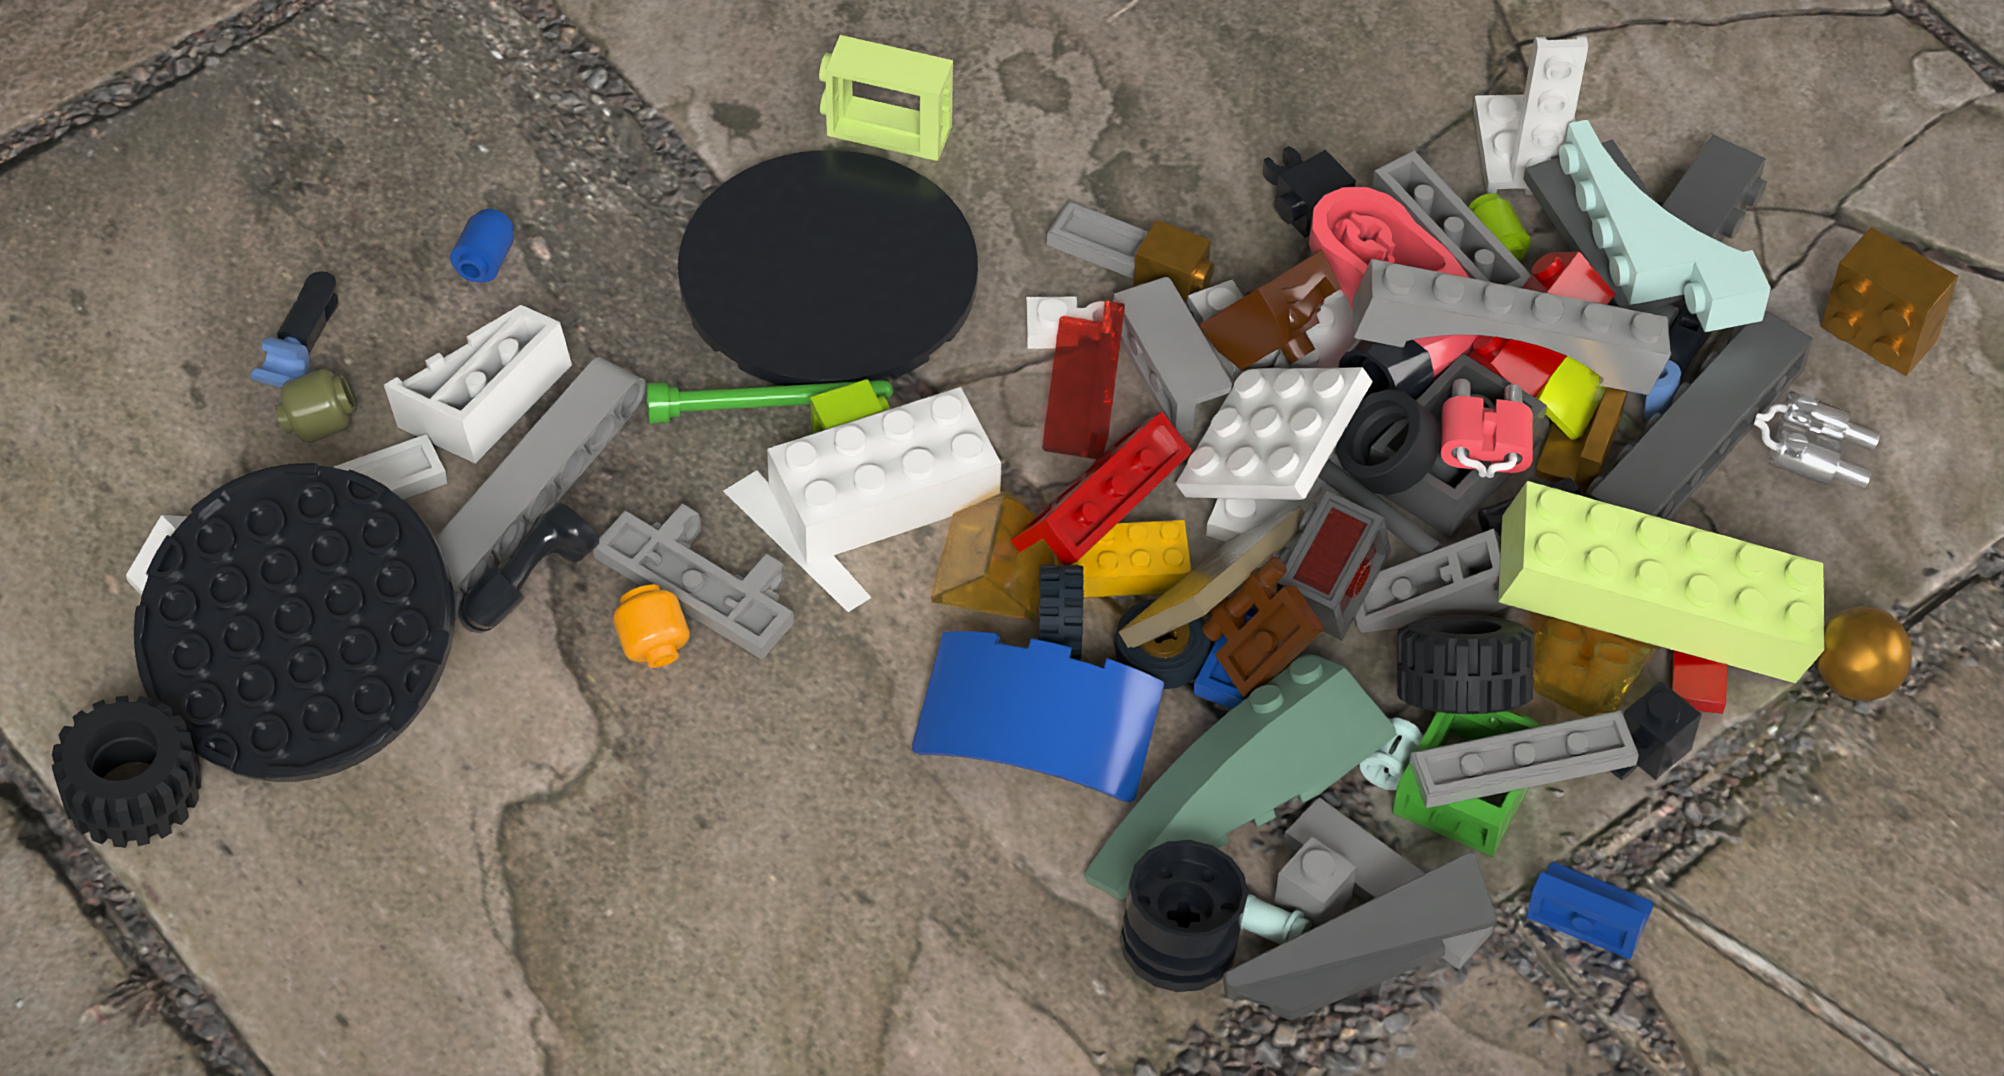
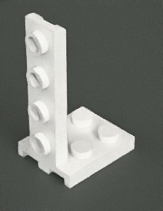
M1575 36L1574 39L1547 40L1546 37H1535L1524 95L1475 96L1473 113L1486 194H1496L1497 189H1524L1525 195H1533L1523 180L1525 168L1559 157L1560 146L1565 145L1569 123L1576 122L1575 112L1588 51L1586 36Z

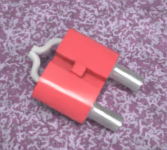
M1455 380L1452 384V398L1444 402L1441 409V458L1443 461L1453 467L1478 470L1480 477L1487 476L1488 478L1494 477V472L1519 473L1528 469L1533 462V414L1531 409L1522 403V388L1516 384L1506 386L1504 389V400L1496 399L1495 409L1483 408V398L1470 397L1471 386L1468 380ZM1479 460L1490 461L1487 471L1486 467Z

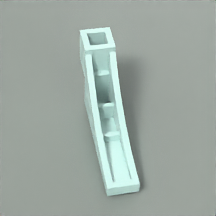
M1588 120L1569 123L1565 145H1561L1559 149L1560 164L1563 172L1566 175L1571 174L1576 185L1578 205L1582 211L1588 212L1593 223L1592 230L1595 243L1599 249L1604 248L1610 261L1609 268L1612 281L1615 286L1622 287L1629 305L1685 295L1688 310L1692 314H1697L1704 332L1762 321L1771 287L1753 250L1742 252L1695 230L1667 212L1643 193L1617 166L1600 143Z

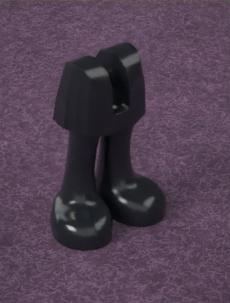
M555 500L536 518L533 527L503 568L498 570L493 565L460 601L458 608L461 624L470 632L483 633L490 631L512 613L524 600L525 597L520 592V589L542 558L551 553H557L568 561H581L599 545L598 537L577 513Z

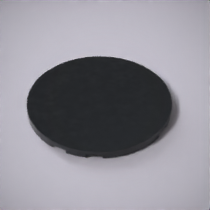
M817 150L784 155L761 162L740 172L719 186L697 209L686 228L679 251L678 277L681 299L692 319L693 327L714 352L720 351L738 363L740 370L781 386L859 382L866 379L874 381L890 375L893 379H896L915 370L929 361V355L956 336L964 325L976 296L978 254L972 231L961 210L940 187L925 176L897 162L874 155L841 150Z
M317 463L285 464L248 473L214 490L190 509L192 513L179 525L171 536L167 535L156 551L146 571L148 578L141 596L140 605L136 606L134 649L137 668L145 693L148 698H151L153 707L162 702L171 708L173 716L180 715L186 724L187 732H190L194 752L201 758L221 769L255 780L298 782L325 777L365 761L393 742L414 721L435 691L445 669L454 633L455 602L450 571L442 549L423 519L402 498L392 492L387 486L371 477L351 469L347 471L334 467L319 466Z

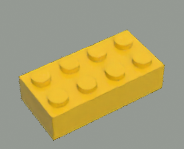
M1185 520L1117 523L1082 558L1072 564L1083 566L1084 598L1164 594L1191 571ZM1054 553L1055 565H1063Z

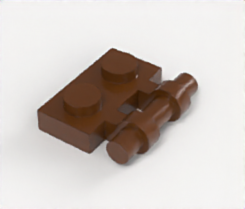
M1271 557L1262 567L1254 569L1250 573V577L1242 583L1243 586L1230 598L1225 597L1212 608V616L1202 625L1203 633L1210 640L1218 641L1223 635L1227 638L1228 642L1215 656L1243 697H1249L1255 689L1264 686L1274 679L1325 630L1296 586L1283 587L1278 593L1276 592V583L1287 573L1286 566L1276 557ZM1255 604L1259 612L1246 623L1245 613Z

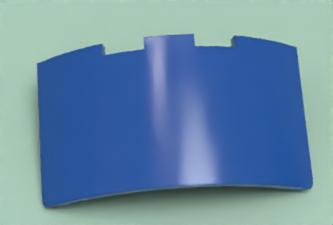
M975 631L943 632L912 744L913 752L919 755L962 757L1010 765L1070 781L1122 802H1132L1135 800L1165 682L1108 658L1104 661L1103 666H1095L1070 658L1071 647L1051 642L1030 639L1029 647L1022 648L1010 646L999 641L1000 636L997 633Z

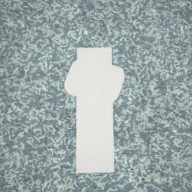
M758 470L723 490L732 501L847 612L871 598L834 555L806 564L769 487V483Z

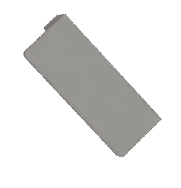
M1164 277L1114 293L1112 310L1113 329L1160 411L1164 413L1179 434L1193 430L1196 404L1230 393L1232 387L1231 380L1170 278Z

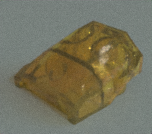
M1547 616L1534 636V689L1537 694L1584 717L1617 711L1634 681L1653 660L1661 646Z

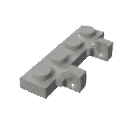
M683 503L663 525L656 521L650 526L629 512L624 511L599 538L600 543L593 550L595 559L640 586L655 584L659 585L660 590L673 592L677 596L684 613L761 660L766 657L794 624L793 611L778 603L779 598L776 593L785 581L782 570L783 563L765 554L745 578L738 574L733 576L691 550L690 544L701 531V519L698 512Z

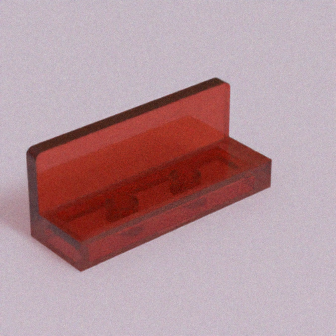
M1105 301L1100 322L1068 316L1060 317L1042 441V449L1044 451L1096 460L1104 453L1110 429L1125 304Z

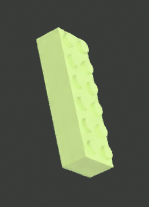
M1529 481L1525 483L1502 516L1499 603L1796 683L1824 651L1823 563Z

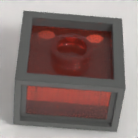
M1326 490L1319 505L1313 502L1307 508L1299 527V531L1303 534L1294 550L1287 548L1281 555L1279 560L1286 566L1287 573L1276 584L1279 591L1283 587L1296 586L1325 628L1323 632L1342 641L1387 560L1391 547L1383 516Z

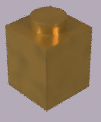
M1156 219L1136 252L1133 286L1136 287L1142 282L1148 283L1168 277L1173 282L1181 298L1187 302L1188 295L1196 293L1198 289H1206L1211 281L1215 264L1209 261L1211 240Z

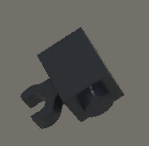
M1288 146L1284 148L1282 162L1285 166H1279L1271 158L1267 157L1263 162V176L1269 183L1277 186L1275 208L1281 219L1287 224H1292L1306 238L1310 236L1313 209L1321 198L1342 187H1355L1356 180L1326 150L1303 162L1300 154L1294 148Z
M1662 681L1658 682L1624 711V719L1639 754L1636 766L1616 769L1610 772L1620 780H1623L1639 766L1654 780H1657L1692 750L1702 714Z

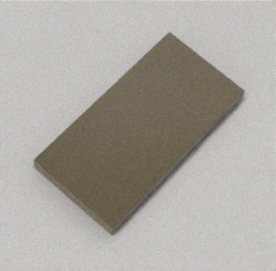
M1301 506L1294 508L1223 543L1119 631L1127 647L1135 648L1207 614L1250 577V573L1254 569L1260 568L1300 533V523L1305 514Z

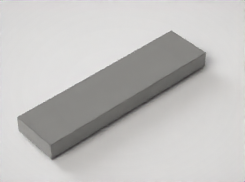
M1619 710L1411 752L1409 763L1425 808L1636 766L1639 754L1622 711Z
M1320 797L1285 831L1283 842L1296 852L1311 837H1314L1357 866L1353 893L1366 903L1425 874ZM1494 926L1442 939L1445 945V955L1442 958L1459 969L1492 934Z

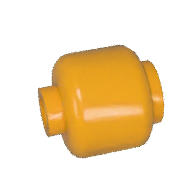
M655 584L641 586L625 593L619 600L621 605L616 608L612 620L626 657L634 662H647L650 668L663 667L676 661L679 658L678 650L685 646L690 638V630L677 596L673 592L660 590L659 585Z

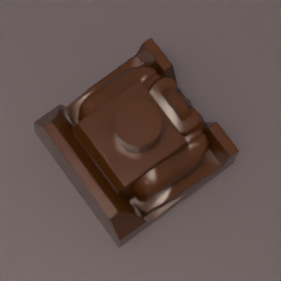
M1320 250L1202 322L1199 326L1216 350L1241 371L1277 349L1281 350L1287 362L1291 365L1315 350L1306 331L1320 323L1316 313L1321 311L1325 298L1342 288L1323 250Z

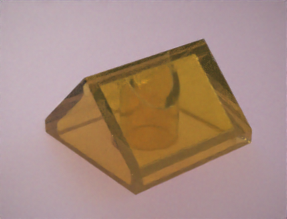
M1006 491L953 513L931 595V603L1035 621L1039 600L1040 565L1049 564L1052 550L1042 539L1019 553L1010 541L1035 515Z

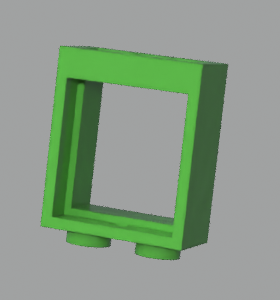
M1509 711L1487 714L1437 712L1416 751L1444 746L1451 732L1469 740H1475L1540 727L1542 725H1539L1528 716L1516 715ZM1409 763L1398 782L1392 814L1493 857L1529 787L1506 792L1498 807L1479 798L1425 808Z

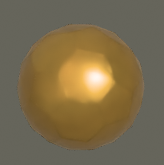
M1865 606L1843 610L1829 619L1824 626V651L1816 659V666L1824 682L1840 696L1850 700L1865 702L1884 698L1898 689L1909 673L1912 662L1911 640L1904 627L1892 614L1886 611Z

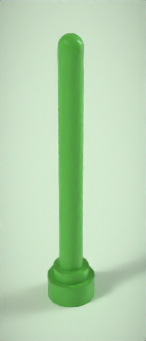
M869 381L877 397L884 396L887 400L892 396L893 387L888 381ZM668 382L647 383L649 424L670 423V418L680 417V412L810 405V397L856 382L679 391L678 386L668 387Z

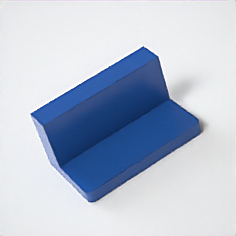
M1552 862L1545 873H1540L1536 881L1526 918L1631 960L1652 912L1653 902Z

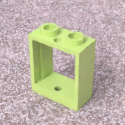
M840 35L833 53H825L819 73L820 81L826 82L820 104V113L826 115L827 136L939 161L952 128L953 60ZM852 81L920 96V111L853 96Z

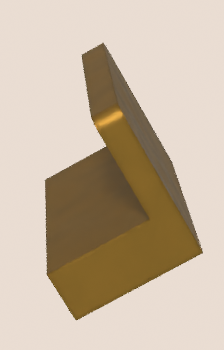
M1606 387L1600 405H1598L1584 434L1580 438L1571 440L1553 422L1536 466V476L1553 482L1572 478L1574 482H1577L1580 490L1587 492L1591 483L1602 472L1622 417L1628 391Z

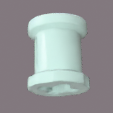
M1401 718L1389 719L1395 726L1397 736H1402L1401 741H1398L1397 736H1395L1360 763V770L1363 776L1374 785L1386 790H1397L1398 782L1410 762L1411 752L1416 751L1424 737L1417 726ZM1385 767L1389 768L1388 773L1384 772Z

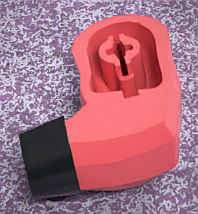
M1342 187L1324 195L1313 209L1309 247L1313 255L1323 250L1342 288L1340 290L1347 297L1352 311L1353 298L1371 259L1469 278L1454 255L1442 243L1419 226L1403 205L1386 193L1369 187ZM1478 335L1424 337L1406 341L1404 347L1358 339L1339 360L1338 368L1363 367L1373 381L1363 399L1370 394L1387 389L1404 391L1412 398L1417 399L1462 353L1466 356L1471 353L1474 340Z

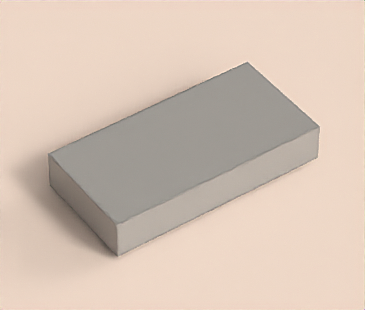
M1068 200L1047 233L1046 245L1134 279L1135 255L1149 231Z

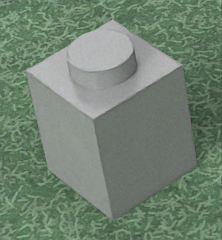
M1311 837L1278 873L1274 906L1293 913L1295 910L1302 911L1304 919L1312 922V930L1338 917L1349 905L1352 899L1357 866L1314 837Z

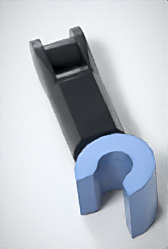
M319 271L309 275L297 298L298 301L293 304L277 332L278 338L268 337L261 343L262 350L267 351L266 359L260 368H254L250 374L251 380L282 388L286 381L309 372V353L323 331L326 322H328L339 304L338 297L334 293L336 280L332 274Z
M1686 303L1683 305L1669 331L1671 356L1650 394L1646 395L1643 416L1645 419L1650 420L1657 412L1663 415L1671 407L1672 399L1679 389L1680 379L1697 352L1712 334V331L1704 332L1697 314L1690 313Z

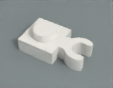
M1026 297L1027 349L1078 348V337H1086L1095 343L1113 341V324L1097 322L1112 320V303L1097 301L1089 304L1086 308H1077V297Z

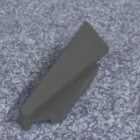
M1466 853L1227 971L1223 976L1224 993L1227 999L1236 1001L1237 997H1241L1270 1007L1274 1015L1294 1020L1444 956L1445 945L1442 939L1486 929L1497 923L1474 853Z

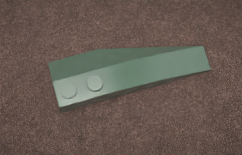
M1311 652L1307 653L1305 656L1293 661L1286 670L1267 684L1255 689L1248 698L1230 710L1198 738L1167 769L1121 822L1084 873L1086 882L1119 900L1126 898L1134 865L1147 850L1167 841L1193 840L1220 848L1229 843L1226 834L1251 820L1256 827L1276 818L1274 808L1296 796L1304 803L1319 795L1397 736L1395 726L1345 667Z

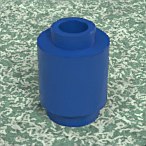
M494 209L480 210L468 219L450 255L451 263L460 276L471 282H489L497 276L514 241L511 220L502 212Z

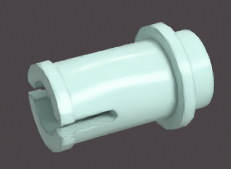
M1252 894L1248 895L1241 924L1242 930L1246 929L1279 945L1311 930L1312 922L1304 919L1302 911L1295 910L1293 913H1290L1262 901Z

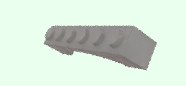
M1371 259L1353 298V332L1356 339L1397 347H1404L1406 341L1441 335H1482L1514 339L1554 350L1579 361L1599 375L1600 386L1646 395L1650 394L1671 356L1668 319L1665 316Z

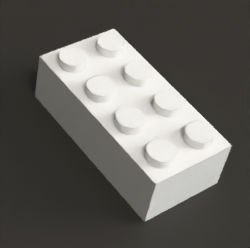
M961 387L767 449L769 487L806 564L1000 501L1001 462Z

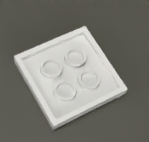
M1363 367L1245 368L1236 379L1231 392L1220 410L1213 417L1210 427L1195 452L1190 456L1186 467L1175 484L1185 497L1304 500L1373 381Z

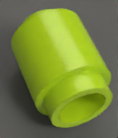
M1495 193L1485 194L1475 199L1468 208L1520 262L1530 248L1531 238L1511 203Z

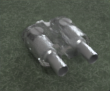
M1790 391L1784 405L1775 404L1768 409L1766 414H1756L1754 425L1761 429L1763 442L1767 447L1771 448L1768 465L1824 485H1828L1832 478L1835 477L1866 488L1871 471L1839 460L1843 447V441L1841 440L1844 439L1874 450L1879 441L1880 433L1848 422L1850 411L1816 400L1811 396ZM1780 411L1775 431L1777 436L1772 441L1770 439V430L1764 421H1769L1776 412Z

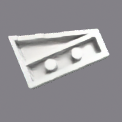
M519 305L466 336L468 344L443 358L440 353H437L425 360L427 368L402 382L396 377L384 384L397 427L417 437L427 434L432 444L476 464L572 366L560 322L523 305Z

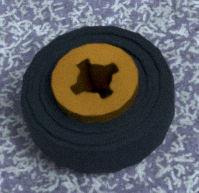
M1148 599L1132 606L1120 619L1115 634L1114 647L1117 662L1165 682L1163 689L1179 688L1193 681L1199 675L1210 652L1211 641L1202 631V625L1205 623L1204 619L1200 617L1135 648H1128L1119 631L1157 599ZM1164 638L1162 643H1156L1155 640Z

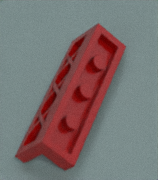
M1160 411L1126 432L1010 541L1020 553L1044 539L1063 565H1072L1082 558L1193 451L1164 413Z

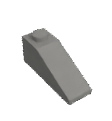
M1493 528L1380 571L1355 616L1358 629L1362 633L1396 629L1416 620L1429 617L1451 615L1485 616L1509 607L1510 605L1498 602L1501 537Z

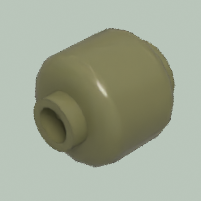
M318 368L286 381L281 388L282 402L275 405L277 418L285 433L288 434L294 431L303 442L307 443L316 442L347 429L350 425L351 413L356 412L357 409L353 394L342 374L334 376L330 370L325 368Z

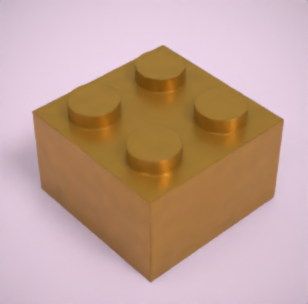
M1870 227L1839 262L1821 328L1832 333L1839 340L1846 341L1867 353L1881 364L1889 366L1907 377L1938 340L1958 275Z

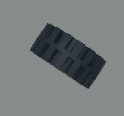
M1040 565L1038 640L1071 647L1070 658L1081 661L1084 599L1083 566Z

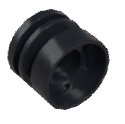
M1193 840L1167 841L1147 850L1137 861L1129 882L1126 910L1120 935L1123 956L1136 975L1155 987L1174 992L1202 990L1219 982L1224 974L1229 971L1233 966L1248 897L1244 873L1232 857L1213 845Z

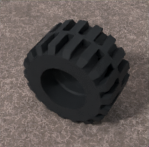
M1451 615L1419 619L1398 629L1397 696L1400 700L1417 708L1434 712L1487 714L1512 710L1529 703L1533 699L1534 631L1515 621L1496 617Z
M128 695L116 696V703L106 705L104 699L93 703L94 710L89 713H85L83 710L79 711L72 717L74 726H64L58 734L60 744H55L52 751L54 778L65 813L69 820L72 819L75 829L82 835L89 832L92 841L103 845L107 839H112L114 847L126 848L128 841L137 840L138 846L150 844L149 837L156 834L163 839L172 833L170 826L173 823L182 825L189 818L187 808H195L198 802L199 795L197 789L201 788V776L190 732H187L186 724L180 715L173 716L171 708L162 702L153 707L151 698L139 696L136 702H129ZM133 762L150 764L143 773L130 779L120 781L104 779L108 772L123 764Z

